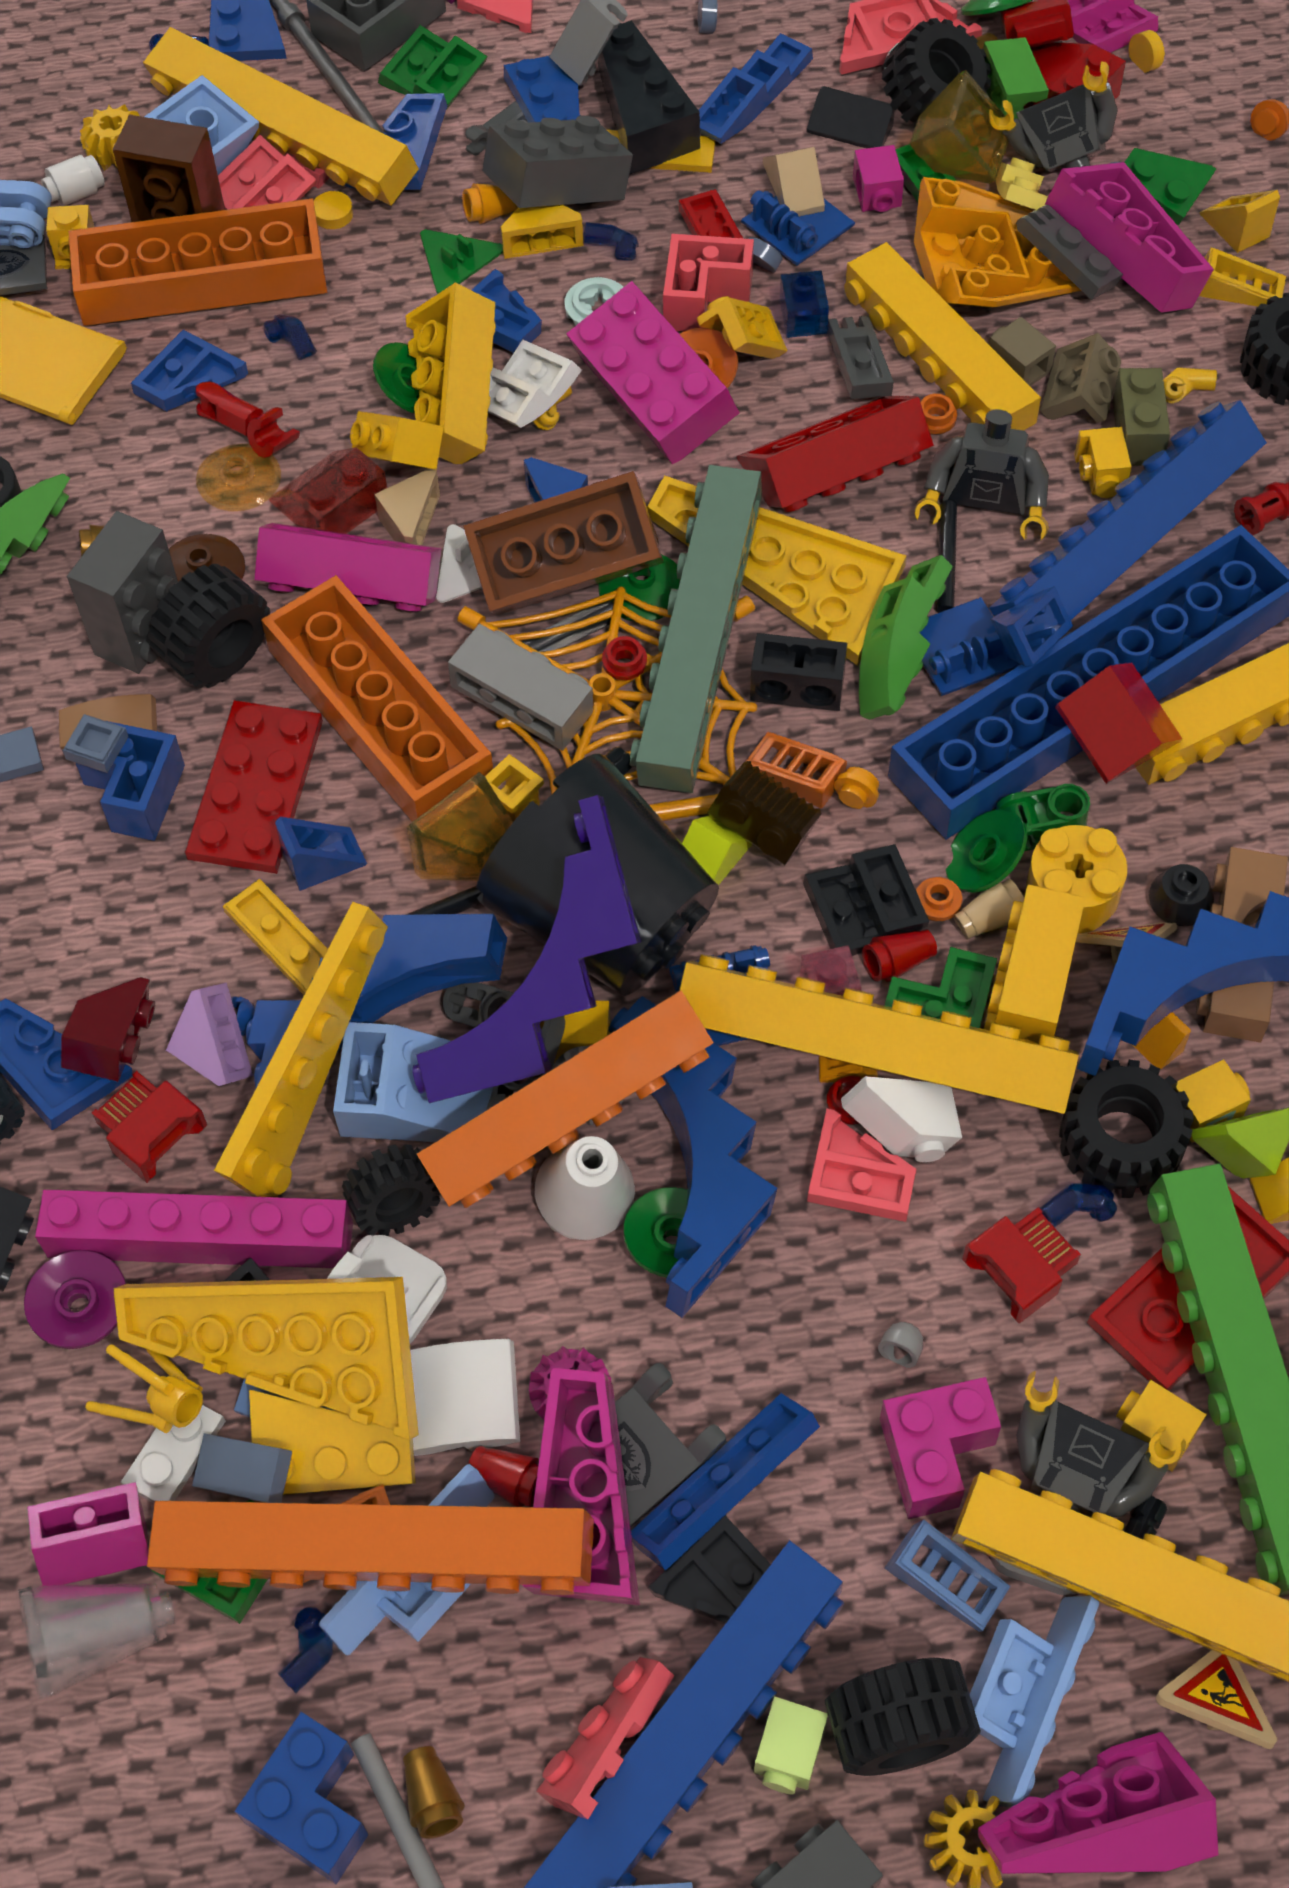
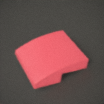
M261 135L218 175L225 210L300 200L317 184V180L288 153L283 156Z

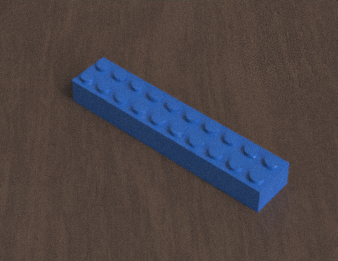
M1242 525L1238 526L1057 641L1034 665L1027 667L1019 665L893 745L891 748L888 778L947 840L961 831L976 817L993 810L1002 798L1024 790L1083 751L1055 708L1059 702L1108 666L1131 662L1157 701H1160L1289 617V569Z

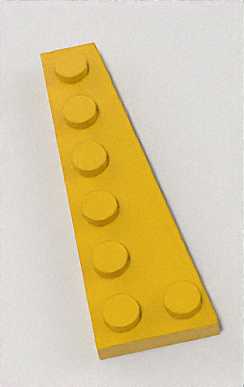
M352 902L214 1169L215 1172L252 1197L278 1198L279 1195L286 1191L291 1182L292 1171L290 1166L373 962L383 945L384 935L388 928L367 906Z

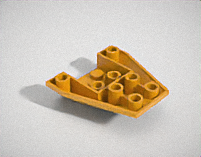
M923 177L919 190L914 245L925 281L948 304L1000 307L1082 291L1018 231L1016 226L1017 220L1033 212L1034 209L1005 200L1000 195L961 181Z

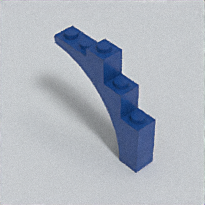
M383 915L382 921L388 926L384 935V942L376 955L349 1022L373 1023L391 1010L427 993L465 983L500 980L507 936L495 915ZM257 1000L253 1019L249 1020L246 1028L247 1044L261 1060L257 1064L254 1073L256 1088L301 1000ZM343 1039L340 1043L337 1053L342 1049Z

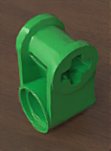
M1062 784L1047 789L1010 794L1002 798L995 808L996 810L1012 811L1023 820L1027 829L1025 851L1035 849L1042 834L1048 829H1057L1069 825L1087 826L1090 797L1080 786ZM1060 812H1070L1074 815L1066 816L1061 814Z

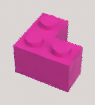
M986 1377L883 1400L880 1423L908 1519L959 1508L965 1488L955 1455L996 1445L1001 1424Z

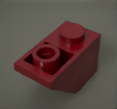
M139 977L77 1000L61 1038V1068L119 1082L126 1063L133 1065L137 1058L141 1037L138 1036L140 1029H148L153 1019L155 1001L149 1000L150 979Z

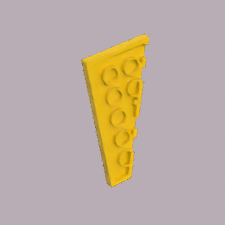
M664 475L647 506L651 520L689 547V543H686V529L689 517L697 516L698 508H695L697 486ZM760 507L742 585L820 640L846 642V658L858 666L861 660L867 626L875 603L884 586L899 581L906 565V555Z
M403 1277L124 1284L113 1288L119 1340L171 1358L180 1356L201 1363L205 1370L217 1374L226 1372L246 1379V1384L317 1409L324 1406L348 1414L349 1420L364 1425L373 1423L393 1430V1435L407 1440H411L419 1435Z

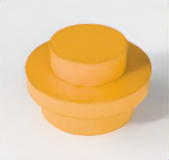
M849 767L845 773L839 774L834 782V788L839 799L851 808L872 807L879 798L878 779L871 772L863 768Z

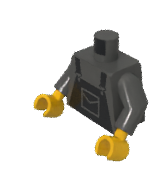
M1101 62V76L1099 77L1092 76L1089 73L1088 65H1086L1083 73V85L1016 112L1018 119H1014L1011 102L1003 100V108L1008 114L1004 117H996L993 111L989 109L991 126L994 129L1002 130V133L1014 150L1028 162L1035 164L1036 168H1045L1046 171L1054 172L1063 168L1091 166L1088 158L1106 151V142L1112 137L1118 112L1111 85L1107 82L1109 74L1108 64Z
M1000 409L987 412L985 424H967L963 436L952 437L934 455L924 489L927 490L926 497L919 500L915 506L917 520L921 507L931 504L936 508L932 525L937 523L941 517L938 499L940 495H944L943 501L952 500L957 505L1024 515L1025 508H1028L1029 517L1021 524V536L1023 539H1027V525L1031 521L1038 522L1041 525V540L1046 536L1049 527L1046 519L1042 517V509L1047 508L1049 474L1038 451L1029 447L1028 434L1023 430L1011 429L1012 416L1010 413Z
M1036 1371L1031 1372L1025 1387L1027 1401L1024 1403L1016 1434L1021 1471L1027 1478L1033 1481L1030 1491L1039 1496L1042 1490L1059 1494L1073 1502L1071 1510L1090 1518L1093 1512L1103 1513L1111 1517H1122L1148 1500L1168 1471V1464L1176 1462L1185 1450V1439L1183 1438L1174 1451L1164 1449L1160 1443V1437L1167 1428L1164 1426L1155 1432L1149 1443L1055 1401L1059 1390V1380L1056 1376L1050 1391H1037L1033 1386Z

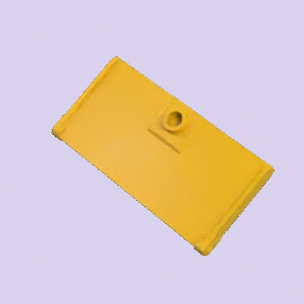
M0 296V398L73 425L123 357L127 349L125 342L58 318L50 312Z

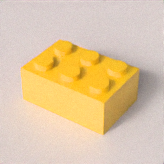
M1028 884L1024 902L1014 900L984 1026L985 1030L990 1031L991 1022L1021 1029L1019 1038L1039 1042L1041 1034L1055 1035L1086 897Z

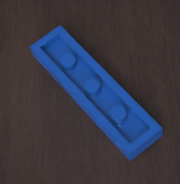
M780 1393L631 1530L632 1542L637 1549L666 1571L820 1427L813 1413Z

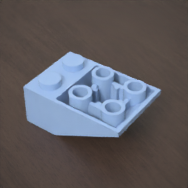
M349 1022L343 1038L333 1113L340 1137L436 1142L485 1112L493 1087L429 1103L426 1093L420 1094L414 1081L412 1068L413 1065L418 1064L416 1054L440 1047L451 1040L398 1025Z

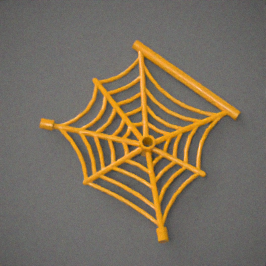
M618 587L616 591L555 611L493 622H486L485 616L465 606L460 611L457 621L472 630L480 623L492 631H501L498 628L557 618L614 599L612 610L582 621L547 630L514 635L507 634L518 646L529 652H538L521 641L581 629L611 618L609 631L560 649L538 652L544 655L552 665L569 674L575 673L572 670L588 668L601 662L602 653L586 661L562 665L551 658L576 652L607 640V646L613 639L618 637L619 627L643 641L656 646L659 645L658 638L628 625L621 620V615L624 614L640 625L659 632L663 625L645 619L623 606L624 600L648 612L671 618V615H668L667 609L648 604L626 593L624 587ZM747 595L738 600L733 620L735 622L755 611V605ZM662 652L655 656L647 654L645 670L634 679L614 680L612 676L606 673L603 665L601 673L592 676L590 680L584 678L589 686L593 688V713L583 724L584 730L581 738L578 732L573 737L577 745L573 760L570 758L567 747L563 751L560 750L566 768H569L583 759L586 754L606 743L642 737L643 731L631 730L604 736L589 744L594 733L608 726L627 722H635L640 726V712L643 701H651L652 693H649L643 685L642 675L651 671L653 663H660ZM722 668L720 682L735 701L722 700L717 696L715 697L699 768L704 772L698 771L697 779L724 785L736 772L733 750L739 727L748 712H755L758 707L754 702H746L729 684ZM635 680L639 692L618 689ZM621 700L635 701L640 703L634 710ZM614 707L624 715L609 718L597 724L601 711H608ZM721 710L740 711L730 729L726 747L730 777L709 762L711 734ZM505 717L497 720L496 727L498 729L510 727L534 749L549 778L552 795L558 789L553 785L556 775L549 759L539 744L519 725ZM637 771L626 773L624 777L628 781L637 779ZM718 794L649 804V806L662 821L704 815L708 813Z

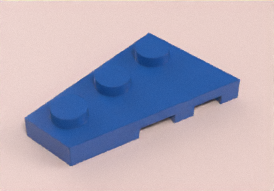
M549 56L524 59L516 63L504 65V80L528 123L541 122L543 118H555L561 121L576 120L580 116L578 84Z
M5 998L0 1001V1072L51 1130H54L96 1103L132 1077V1068L128 1065H125L119 1082L61 1068L62 1034L55 1031L54 1025Z

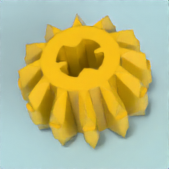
M109 104L106 110L94 109L93 117L83 118V128L80 130L82 148L85 149L87 156L92 155L104 171L112 164H115L117 167L112 149L129 114L139 116L138 111H129L125 104L117 109H113Z
M968 1790L965 1797V1808L962 1807L957 1798L949 1795L944 1800V1807L948 1815L939 1811L931 1812L928 1822L939 1832L926 1834L923 1844L930 1849H943V1851L936 1854L930 1860L929 1866L933 1871L945 1867L948 1863L953 1869L946 1879V1885L950 1888H954L957 1885L961 1874L968 1875L967 1888H980L981 1874H983L984 1879L992 1888H999L1002 1885L1001 1874L988 1851L983 1853L981 1848L978 1847L974 1854L968 1853L963 1849L966 1839L963 1835L959 1834L960 1831L964 1830L968 1836L972 1828L978 1830V1827L995 1818L994 1813L999 1806V1798L991 1796L985 1808L978 1807L977 1791Z

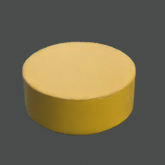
M1146 30L1133 35L1129 42L1130 59L1144 73L1158 69L1162 65L1165 50L1159 35L1152 30Z
M328 191L314 199L317 223L320 227L339 229L346 226L352 220V202L346 194L339 191Z

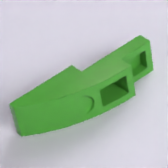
M65 474L51 477L33 485L0 508V575L12 556L20 558L28 548L35 552L41 545L49 531L42 526L49 514L56 517L69 498V495L63 492L70 480Z
M942 555L913 565L905 579L884 586L875 603L866 630L859 672L860 715L866 719L871 720L897 712L905 702L906 696L904 694L910 682L923 667L922 659L930 643L920 632L929 621L927 615L934 602L943 594L946 588L945 581L953 567Z

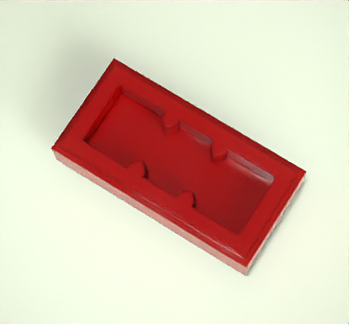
M716 189L679 200V212L692 235L743 238Z

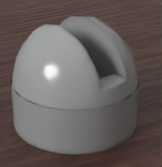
M895 1323L884 1333L878 1345V1350L884 1358L906 1368H911L916 1365L922 1353L923 1336L920 1330L911 1323ZM894 1346L908 1353L903 1358L896 1359L894 1356Z

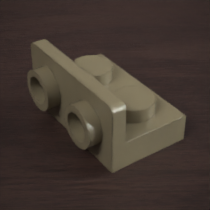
M1099 333L1057 349L1040 409L1047 419L1055 420L1066 415L1075 414L1082 409H1085L1097 423L1107 419L1121 365V358L1117 351L1110 347Z

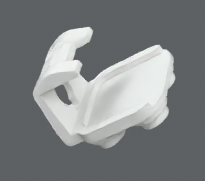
M367 1235L357 1243L351 1253L347 1252L327 1279L403 1277L409 1343H412L442 1300L447 1289L446 1275L436 1262L398 1240L386 1235Z

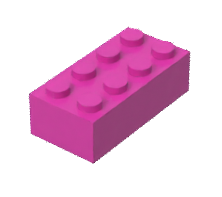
M633 281L629 282L566 333L581 359L671 464L682 460L740 413L727 387Z

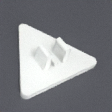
M454 524L449 525L446 532L436 599L440 603H445L482 589L465 530Z

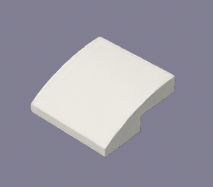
M522 339L502 371L492 367L488 413L521 428L534 421L553 406L572 385L582 369L573 361Z
M474 1340L410 1350L419 1435L413 1438L414 1456L428 1455L460 1447L474 1451L480 1445L486 1448H494L520 1442L515 1351L512 1340Z

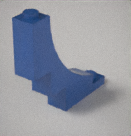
M1270 891L1255 928L1200 909L1186 946L1129 927L1077 1070L1095 1076L1102 1058L1113 1061L1120 1040L1136 1046L1149 1030L1168 1014L1208 993L1255 982H1289V897Z
M641 996L629 1010L624 1007L615 1015L610 1023L609 1032L616 1031L656 1005ZM715 1043L705 1048L710 1056L708 1059L683 1073L679 1065L662 1075L666 1085L652 1093L672 1124L686 1167L687 1209L678 1231L674 1257L678 1261L666 1278L669 1291L665 1306L681 1318L684 1317L769 1218L777 1192V1187L739 1163L751 1149L757 1122L720 1098L732 1083L737 1058Z

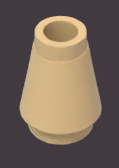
M1008 879L984 890L962 908L960 912L954 915L955 922L967 940L974 936L1008 926L1014 900L1024 902V897L1013 880Z

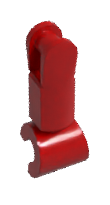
M202 382L196 386V395L200 397V403L196 406L197 414L201 417L217 421L247 436L251 448L260 457L267 458L295 442L300 436V431L296 429L284 432L277 425V419L283 416L282 408H271L263 413V409L232 395L217 383Z

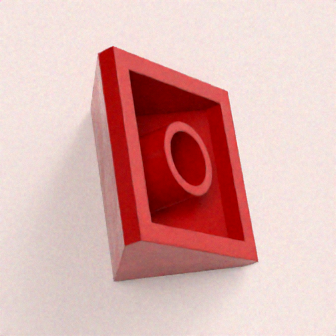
M1132 662L1108 666L1055 706L1106 784L1178 744L1183 739Z

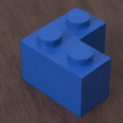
M110 722L125 727L129 737L108 773L76 763L84 785L105 789L100 804L111 832L155 841L185 767L176 735Z
M300 1712L236 1808L235 1813L246 1825L336 1885L368 1836V1832L360 1821L326 1799L355 1754L346 1740L303 1712Z

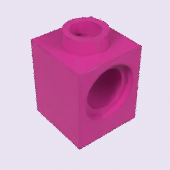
M895 146L855 150L853 180L862 212L872 210L885 212L895 207H901L904 178Z

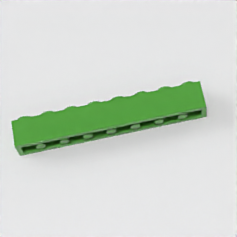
M1221 1163L1162 1174L1149 1190L1147 1206L1152 1221L1160 1225L1164 1238L1162 1245L1163 1261L1168 1272L1175 1274L1180 1291L1177 1294L1179 1314L1185 1323L1190 1324L1195 1340L1192 1346L1193 1360L1198 1372L1205 1374L1211 1393L1208 1395L1209 1413L1214 1424L1221 1426L1226 1446L1223 1449V1457L1226 1469L1232 1478L1237 1479L1242 1499L1239 1502L1241 1519L1245 1528L1248 1531H1253L1259 1551L1255 1557L1258 1575L1261 1580L1281 1589L1279 1597L1289 1595V1378Z

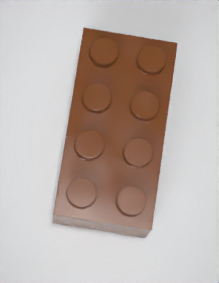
M634 471L463 526L489 612L496 616L664 563L640 483Z

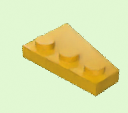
M249 1389L252 1443L292 1451L283 1495L377 1487L382 1484L384 1486L416 1484L413 1439L407 1440L393 1435V1430L373 1423L364 1425L349 1420V1415L322 1407L317 1409L295 1400Z

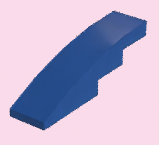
M780 33L765 53L756 50L741 70L733 67L699 109L700 133L722 144L743 130L813 60L812 48Z

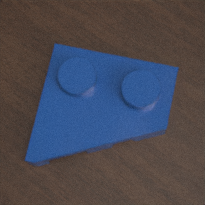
M494 269L472 291L496 302L494 318L496 329L493 335V343L514 353L522 339L531 343L541 334L542 320L533 309L528 308L524 304V299L516 290L510 292L503 284L504 275Z
M182 330L131 382V386L135 395L165 411H169L199 398L196 395V386L199 383L214 382L224 387L245 378L248 375L246 362Z

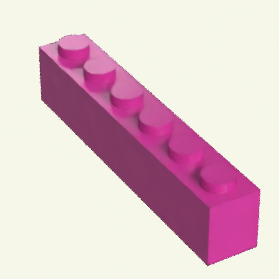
M43 1190L35 1238L47 1258H53L65 1252L86 1250L102 1254L111 1261L243 1265L249 1258H252L259 1266L334 1268L347 1252H350L353 1219L347 1200Z

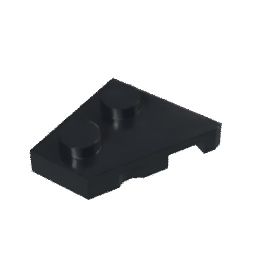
M725 1515L648 1587L657 1598L726 1624L771 1564Z

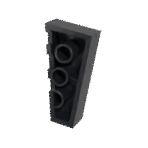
M632 20L620 23L618 28L613 31L598 57V69L607 101L610 103L614 126L617 127L620 143L633 154L630 175L700 149V112Z

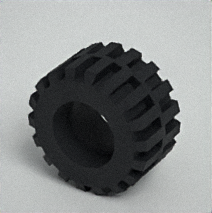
M931 18L927 22H920L892 49L883 64L885 69L882 71V80L887 83L884 91L886 96L891 97L892 102L890 105L894 111L898 109L902 114L901 118L906 123L909 120L913 122L914 128L922 131L926 127L928 133H937L939 130L943 132L959 124L986 98L988 94L986 91L991 86V79L988 77L991 73L990 64L985 62L987 55L984 49H980L976 44L978 40L973 35L970 37L966 33V28L960 24L955 27L951 20L944 19L940 22L938 18Z
M1284 293L1283 298L1273 296L1267 300V304L1261 303L1256 308L1255 315L1251 317L1240 356V363H1242L1241 373L1243 377L1249 376L1247 384L1250 388L1254 389L1259 386L1260 396L1267 399L1271 394L1276 397L1275 403L1284 405L1285 400H1289V293Z
M211 564L209 567L203 565L198 567L193 573L188 572L177 584H173L168 590L169 592L158 603V609L152 615L150 621L152 626L148 630V639L151 640L149 645L157 656L187 682L198 688L203 686L209 688L215 686L220 681H226L253 658L265 638L261 619L270 615L267 601L230 569L219 564Z
M1129 1059L1127 1066H1120L1119 1060L1108 1061L1104 1071L1099 1067L1095 1076L1087 1074L1086 1078L1080 1077L1075 1083L1072 1093L1069 1095L1066 1111L1063 1114L1059 1129V1137L1062 1138L1060 1144L1062 1157L1070 1155L1067 1167L1073 1174L1082 1170L1084 1175L1081 1182L1091 1188L1096 1181L1103 1185L1100 1193L1110 1197L1114 1188L1121 1189L1122 1198H1133L1136 1188L1139 1187L1143 1196L1150 1194L1149 1190L1162 1174L1177 1172L1193 1131L1190 1129L1194 1120L1193 1111L1186 1109L1189 1099L1185 1091L1176 1093L1175 1089L1178 1082L1169 1075L1163 1079L1159 1076L1160 1068L1150 1064L1148 1070L1140 1068V1061ZM1114 1112L1131 1114L1146 1124L1153 1138L1138 1144L1118 1141L1105 1132L1099 1122V1118Z
M922 1658L885 1666L845 1682L825 1699L827 1713L843 1770L850 1774L875 1776L918 1767L956 1753L969 1745L981 1732L961 1665L958 1661L952 1659Z

